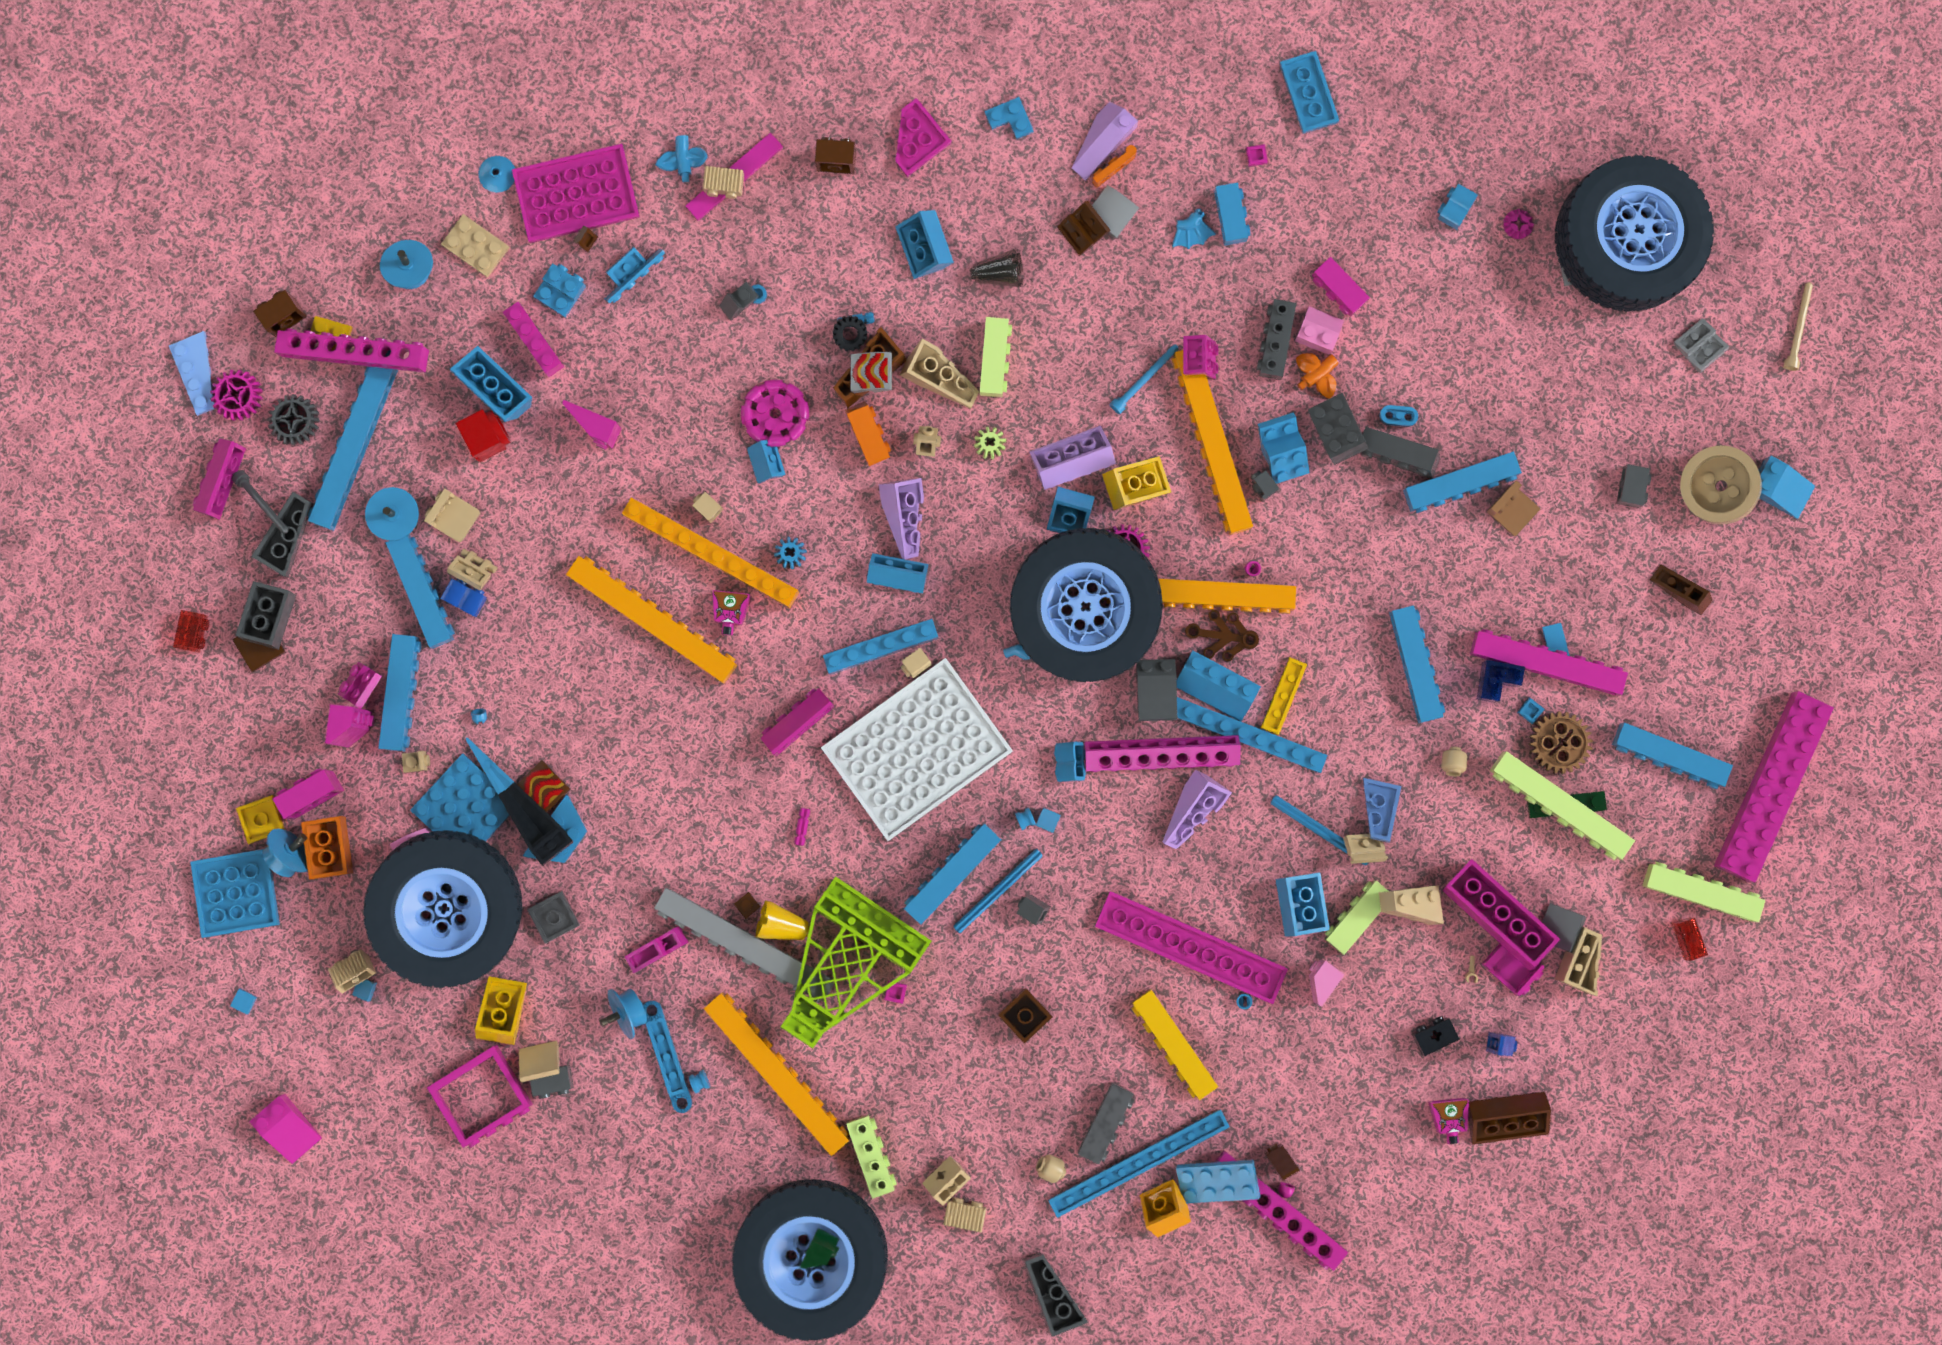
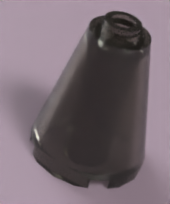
M1013 249L973 264V268H970L971 279H974L976 283L1022 287L1024 278L1020 279L1021 271L1023 272L1020 252L1017 253L1018 249Z

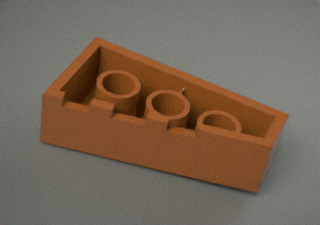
M880 326L876 331V335L872 340H869L862 353L891 352L893 373L906 362V358L900 348ZM851 367L846 370L833 387L836 395L847 408L869 392H851Z

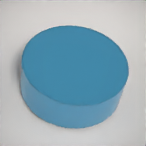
M753 285L752 288L759 295V298L753 303L761 304L767 298L766 289L761 285Z

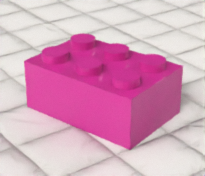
M319 768L310 773L311 777L306 780L302 778L294 782V787L290 789L284 788L277 792V796L273 798V801L283 819L295 820L343 792L344 789L335 773L331 770H321Z

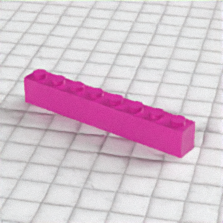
M1486 629L1475 633L1470 655L1615 696L1623 694L1628 672H1624L1621 667L1604 666L1605 663L1593 660V663L1585 661V657L1574 655V657L1567 656V652L1556 650V652L1549 651V647L1543 645L1531 646L1530 642L1525 640L1513 641L1511 640L1512 637L1500 634L1499 637L1492 635L1493 632Z

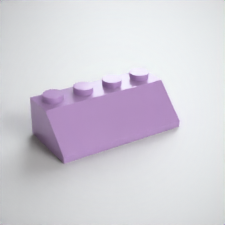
M1101 426L1029 452L1044 490L1116 464L1111 444Z

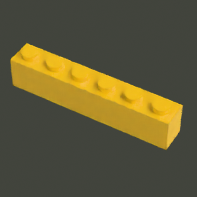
M1150 989L1132 1001L1134 1005L1131 1008L1137 1018L1139 1016L1145 1021L1142 1024L1148 1034L1151 1032L1156 1037L1153 1040L1159 1050L1162 1048L1167 1053L1164 1056L1170 1066L1173 1064L1176 1066L1178 1071L1175 1073L1181 1082H1187L1189 1085L1187 1090L1192 1098L1197 1097L1201 1100L1217 1089L1218 1085L1154 992Z

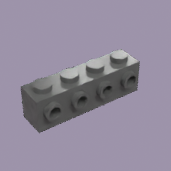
M1274 299L1272 304H1268L1266 315L1270 317L1269 322H1265L1263 334H1266L1265 341H1261L1260 352H1263L1262 360L1258 359L1256 370L1259 371V376L1277 380L1283 378L1297 303Z

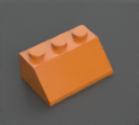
M345 816L301 822L302 832L307 837L304 847L309 880L354 874Z

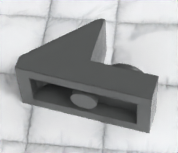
M745 282L732 294L727 293L719 307L731 321L756 301L759 295L749 282Z

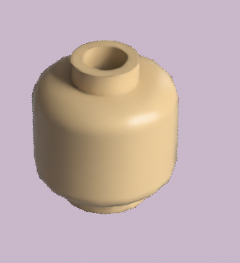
M1450 747L1449 750L1443 752L1441 768L1446 772V775L1456 777L1466 771L1467 754L1461 751V748Z
M1047 1154L1044 1157L1042 1156L1037 1162L1036 1171H1038L1040 1178L1050 1183H1056L1059 1179L1062 1180L1065 1177L1066 1169L1062 1159Z

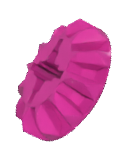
M1520 208L1511 210L1504 218V231L1514 239L1526 238L1532 232L1534 226L1533 216H1530L1527 211H1523ZM1518 218L1520 219L1521 223L1525 224L1520 227L1519 231L1518 226L1513 223L1516 222Z

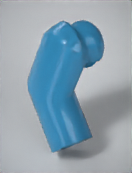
M1020 644L1003 649L1006 658L1016 655L1024 660L1031 659Z

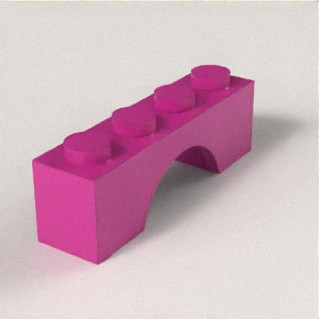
M519 302L503 311V314L548 377L564 368L560 359Z

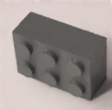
M1343 393L1308 409L1334 465L1369 449Z
M253 581L235 636L244 641L279 650L297 595L289 590Z

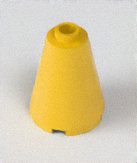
M771 901L764 902L760 912V921L757 922L755 936L757 938L804 940L805 937H808L810 926H808L809 922Z

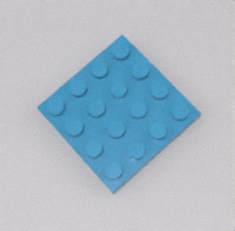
M464 753L459 756L410 810L432 831H459L468 835L471 834L484 841H487L510 816L486 773Z
M264 849L190 862L201 938L280 925L273 874L264 861Z

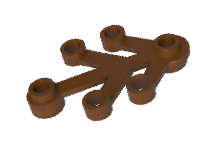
M1211 610L1208 618L1218 626L1221 632L1200 629L1194 623L1189 624L1185 629V635L1189 639H1196L1199 636L1220 640L1212 647L1204 649L1203 656L1208 659L1213 658L1216 652L1231 641L1240 643L1231 650H1226L1222 653V659L1225 662H1230L1244 648L1254 649L1259 643L1258 634L1252 630H1247L1239 620L1238 614L1234 612L1227 616V621L1230 624H1234L1240 634H1233L1217 610ZM1212 612L1217 613V619L1211 618ZM1231 615L1236 616L1235 622L1230 621ZM1194 628L1196 634L1190 635L1189 629ZM1248 636L1253 639V642L1250 644L1246 642ZM1206 650L1212 651L1211 657L1206 656ZM1227 652L1231 654V659L1229 660L1224 657Z

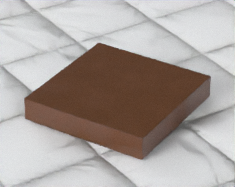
M238 637L232 639L251 672H255L286 653L282 645H280L278 650L244 641Z

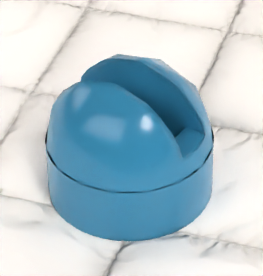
M473 710L471 712L473 722L479 724L481 721L485 723L487 720L486 710Z
M1241 994L1238 996L1237 1005L1239 1008L1248 1009L1252 1006L1253 1000L1250 995ZM1244 997H1247V1006H1244Z

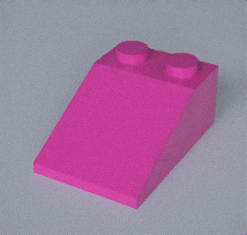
M563 400L562 404L589 434L596 446L607 450V447L613 449L622 429L616 421Z
M286 1094L278 1096L249 1121L261 1137L291 1164L322 1139Z

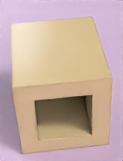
M706 492L703 495L700 493L693 500L694 504L692 506L710 523L724 510Z

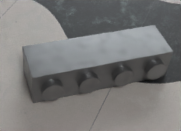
M1113 1082L1111 1083L1077 1152L1079 1155L1098 1165L1101 1161L1104 1162L1109 1153L1107 1148L1110 1143H1114L1118 1135L1115 1131L1118 1125L1122 1127L1126 1119L1124 1113L1127 1108L1130 1109L1135 1101V1098H1133L1134 1094L1131 1091Z

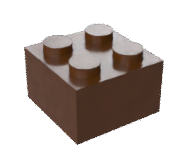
M829 137L817 139L815 153L817 172L855 174V142L846 138L840 139V141Z
M286 290L276 292L272 299L260 303L256 307L257 309L253 311L265 330L274 337H277L278 330L285 331L286 328L290 329L307 317L297 300Z
M1024 988L998 1013V1016L1024 1044L1053 1018L1027 988Z

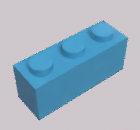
M1238 183L1216 186L1214 194L1224 246L1247 242L1248 236L1251 233L1249 224L1246 225L1245 222L1247 210L1245 206H1242L1241 200L1244 199L1242 188H1239Z
M872 553L867 583L914 593H923L929 564Z

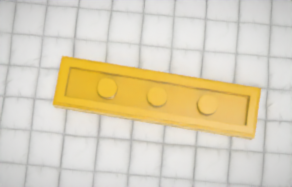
M1289 657L1261 725L1262 729L1279 735L1307 667L1306 663Z

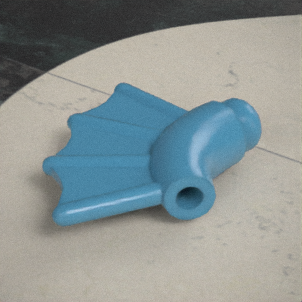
M1196 209L1185 220H1177V231L1172 247L1184 246L1190 249L1195 244L1204 245L1209 237L1216 235L1202 221V217L1205 214L1201 209Z

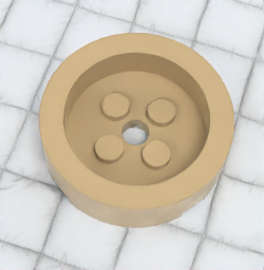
M1720 445L1706 448L1689 460L1681 476L1680 489L1685 504L1695 516L1708 523L1723 525L1737 522L1753 510L1761 495L1762 480L1756 464L1745 452L1731 446ZM1719 481L1727 483V488L1724 491L1716 489V484Z

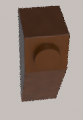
M1660 565L1650 578V581L1699 615H1702L1713 601L1710 591L1663 565Z
M1274 1143L1266 1148L1265 1156L1275 1173L1283 1181L1300 1171L1282 1144L1277 1145V1143Z

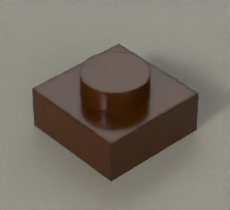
M583 225L573 242L584 251L589 252L598 236Z
M750 892L734 903L745 919L761 907Z

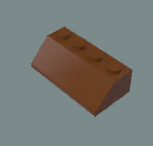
M1545 1091L1469 1102L1468 1122L1472 1145L1549 1135L1551 1107Z

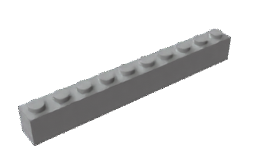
M665 888L654 908L658 910V915L665 919L668 916L675 920L674 924L682 928L685 926L691 928L692 934L700 938L702 935L709 938L707 942L716 947L720 944L726 948L725 952L732 956L738 954L743 957V962L751 966L753 963L758 965L759 971L767 975L769 973L776 975L775 979L783 984L788 982L794 985L792 989L796 991L802 964L800 960L757 938L675 891ZM805 964L802 984L806 983L814 971V968ZM818 972L810 984L820 982ZM821 973L822 981L834 980ZM834 982L823 984L825 995H829ZM821 985L810 987L812 998L823 996ZM823 999L813 1000L817 1003H820V1001L824 1002Z

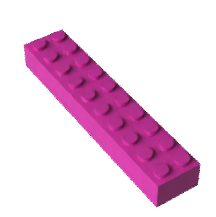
M1800 691L1791 693L1714 867L1748 883H1756L1834 707Z

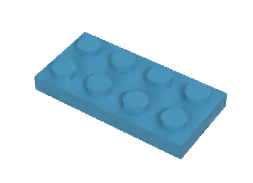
M1313 51L1281 61L1279 65L1302 133L1305 134L1339 123L1317 52Z
M1254 1160L1179 1164L1176 1167L1180 1191L1186 1203L1254 1200L1260 1198Z

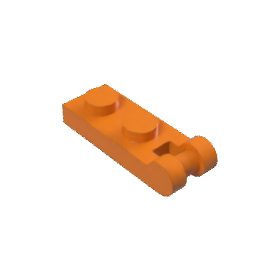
M1134 145L1127 146L1123 155L1119 158L1116 156L1108 162L1109 166L1105 169L1100 168L1093 174L1092 183L1098 188L1133 161L1136 157V147Z

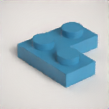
M1019 97L985 111L992 130L1009 123L1016 140L1034 133Z

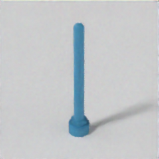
M1176 344L1172 345L1121 398L1114 399L1109 404L1110 407L1120 415L1125 410L1126 403L1178 351L1179 347Z

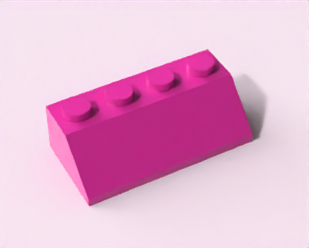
M219 438V441L213 447L214 454L212 460L207 463L206 476L200 482L199 495L193 501L194 511L220 520L234 483L232 476L238 471L246 448L233 441Z
M819 688L808 692L806 700L802 703L798 701L791 707L793 711L788 715L785 713L776 720L778 723L773 728L769 726L762 732L763 736L760 739L773 755L778 756L835 707Z
M330 704L325 744L349 748L370 731V728L374 726L375 716L368 710Z

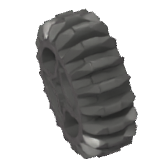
M292 394L291 399L285 395L284 401L279 398L278 406L272 404L275 410L268 411L272 415V417L267 418V421L272 423L268 426L269 429L273 430L271 434L277 436L278 441L281 442L283 440L285 445L291 443L292 446H295L297 442L303 445V438L309 442L310 438L308 435L315 436L312 430L319 429L315 425V423L320 422V419L316 418L319 415V412L315 410L316 406L311 404V400L308 398L304 400L302 395L297 398L295 394ZM297 406H302L305 409L307 417L299 415ZM287 408H289L287 414L282 415V413H283ZM280 423L288 425L290 434L283 432ZM306 424L305 427L299 432L300 426Z

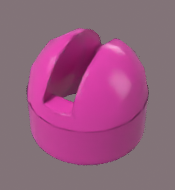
M1249 561L1244 567L1246 574L1249 576H1257L1261 571V566L1256 561ZM1254 564V565H1255L1254 568H1252L1251 571H1250V573H1249L1248 570H1249L1250 567Z
M1280 1182L1278 1188L1280 1196L1283 1198L1291 1197L1295 1187L1291 1184Z

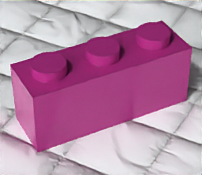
M1332 257L1328 258L1312 275L1316 286L1319 288L1323 287L1327 291V297L1331 301L1335 300L1340 305L1339 309L1345 315L1349 314L1350 317L1370 298Z

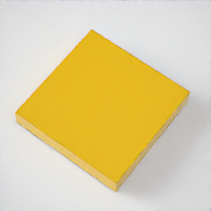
M274 795L236 808L248 844L266 839L269 832L273 829L285 830L280 812L273 801Z

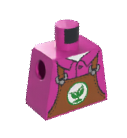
M713 590L714 621L723 624L722 635L733 636L734 625L743 626L751 598L750 594Z
M1456 1098L1428 1101L1437 1133H1446L1447 1144H1458V1132L1467 1131L1469 1099Z

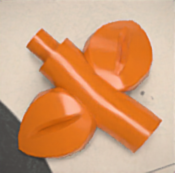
M1304 353L1297 356V366L1305 373L1301 377L1302 381L1297 384L1299 389L1310 388L1316 384V388L1321 395L1329 399L1332 398L1336 391V380L1329 373L1339 364L1337 359L1330 354L1321 363L1318 357L1312 353Z

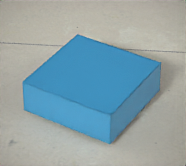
M1528 697L1517 713L1533 724L1545 709Z
M239 988L230 1006L248 1015L257 996Z

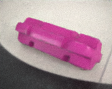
M800 808V819L798 818L797 837L795 836L794 844L804 846L806 839L804 836L807 833L809 822L807 819L810 816V809Z

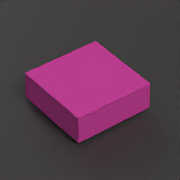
M1265 144L1246 147L1249 167L1268 164Z
M896 983L887 989L884 1000L903 1004L907 984Z

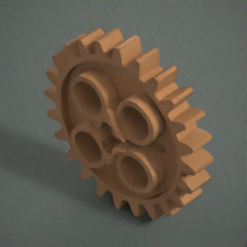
M1558 711L1556 717L1553 713H1549V719L1543 716V723L1540 721L1536 722L1539 728L1531 729L1535 732V735L1529 736L1531 739H1534V742L1529 743V745L1534 746L1535 749L1530 751V753L1537 754L1534 760H1541L1539 766L1546 764V771L1553 768V773H1557L1560 769L1561 774H1565L1567 769L1570 773L1573 772V767L1575 769L1580 768L1579 763H1586L1583 757H1590L1586 751L1593 749L1588 746V743L1593 742V740L1588 739L1587 736L1592 733L1585 732L1588 725L1581 726L1583 719L1576 721L1575 714L1569 718V712H1565L1562 716L1561 711ZM1557 724L1563 726L1564 731L1562 734L1556 731ZM1571 729L1572 733L1563 741L1564 746H1559L1553 755L1550 756L1549 753L1560 743L1558 739H1563ZM1572 737H1576L1578 739V745L1576 747L1571 745L1570 741ZM1545 738L1551 741L1549 749L1543 744ZM1560 751H1563L1566 755L1564 761H1560L1558 758Z

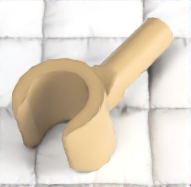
M1470 956L1469 972L1466 973L1465 979L1469 983V977L1474 975V983L1476 984L1478 976L1475 974L1474 969L1475 956Z

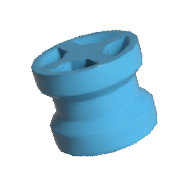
M1029 807L1024 812L1015 813L1022 831L1027 826L1036 825Z
M704 1070L699 1071L697 1075L692 1074L688 1076L692 1089L696 1094L703 1088H710V1083Z

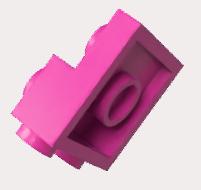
M358 661L350 669L348 679L340 685L338 695L362 709L382 676Z

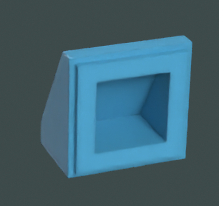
M1043 808L1035 826L1053 833L1061 815Z
M368 979L355 986L352 995L367 1002L371 1001L377 982Z

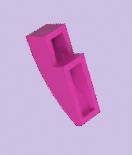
M680 926L626 955L625 959L633 973H636L689 942Z

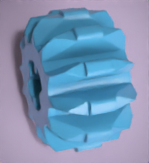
M787 537V543L781 539L780 543L783 546H775L780 551L774 553L775 557H780L777 563L781 564L784 562L783 568L785 569L789 563L791 569H794V563L800 567L801 563L798 560H806L801 555L807 553L806 549H801L804 543L801 542L797 545L798 538H795L793 543L790 537ZM788 549L791 551L795 550L793 557L790 555L786 556Z

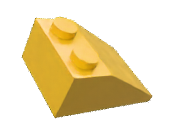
M1160 456L1115 468L1102 474L1113 510L1171 493Z
M488 977L475 1027L476 1039L515 1045L527 983Z

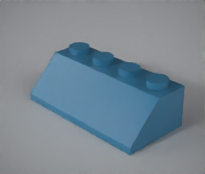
M479 346L450 368V371L504 422L519 418L531 407L532 396Z
M1195 651L1190 653L1176 680L1178 689L1239 721L1243 720L1261 688L1258 684Z

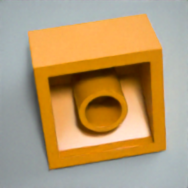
M1173 1179L1140 1194L1146 1228L1157 1238L1191 1222L1188 1205Z

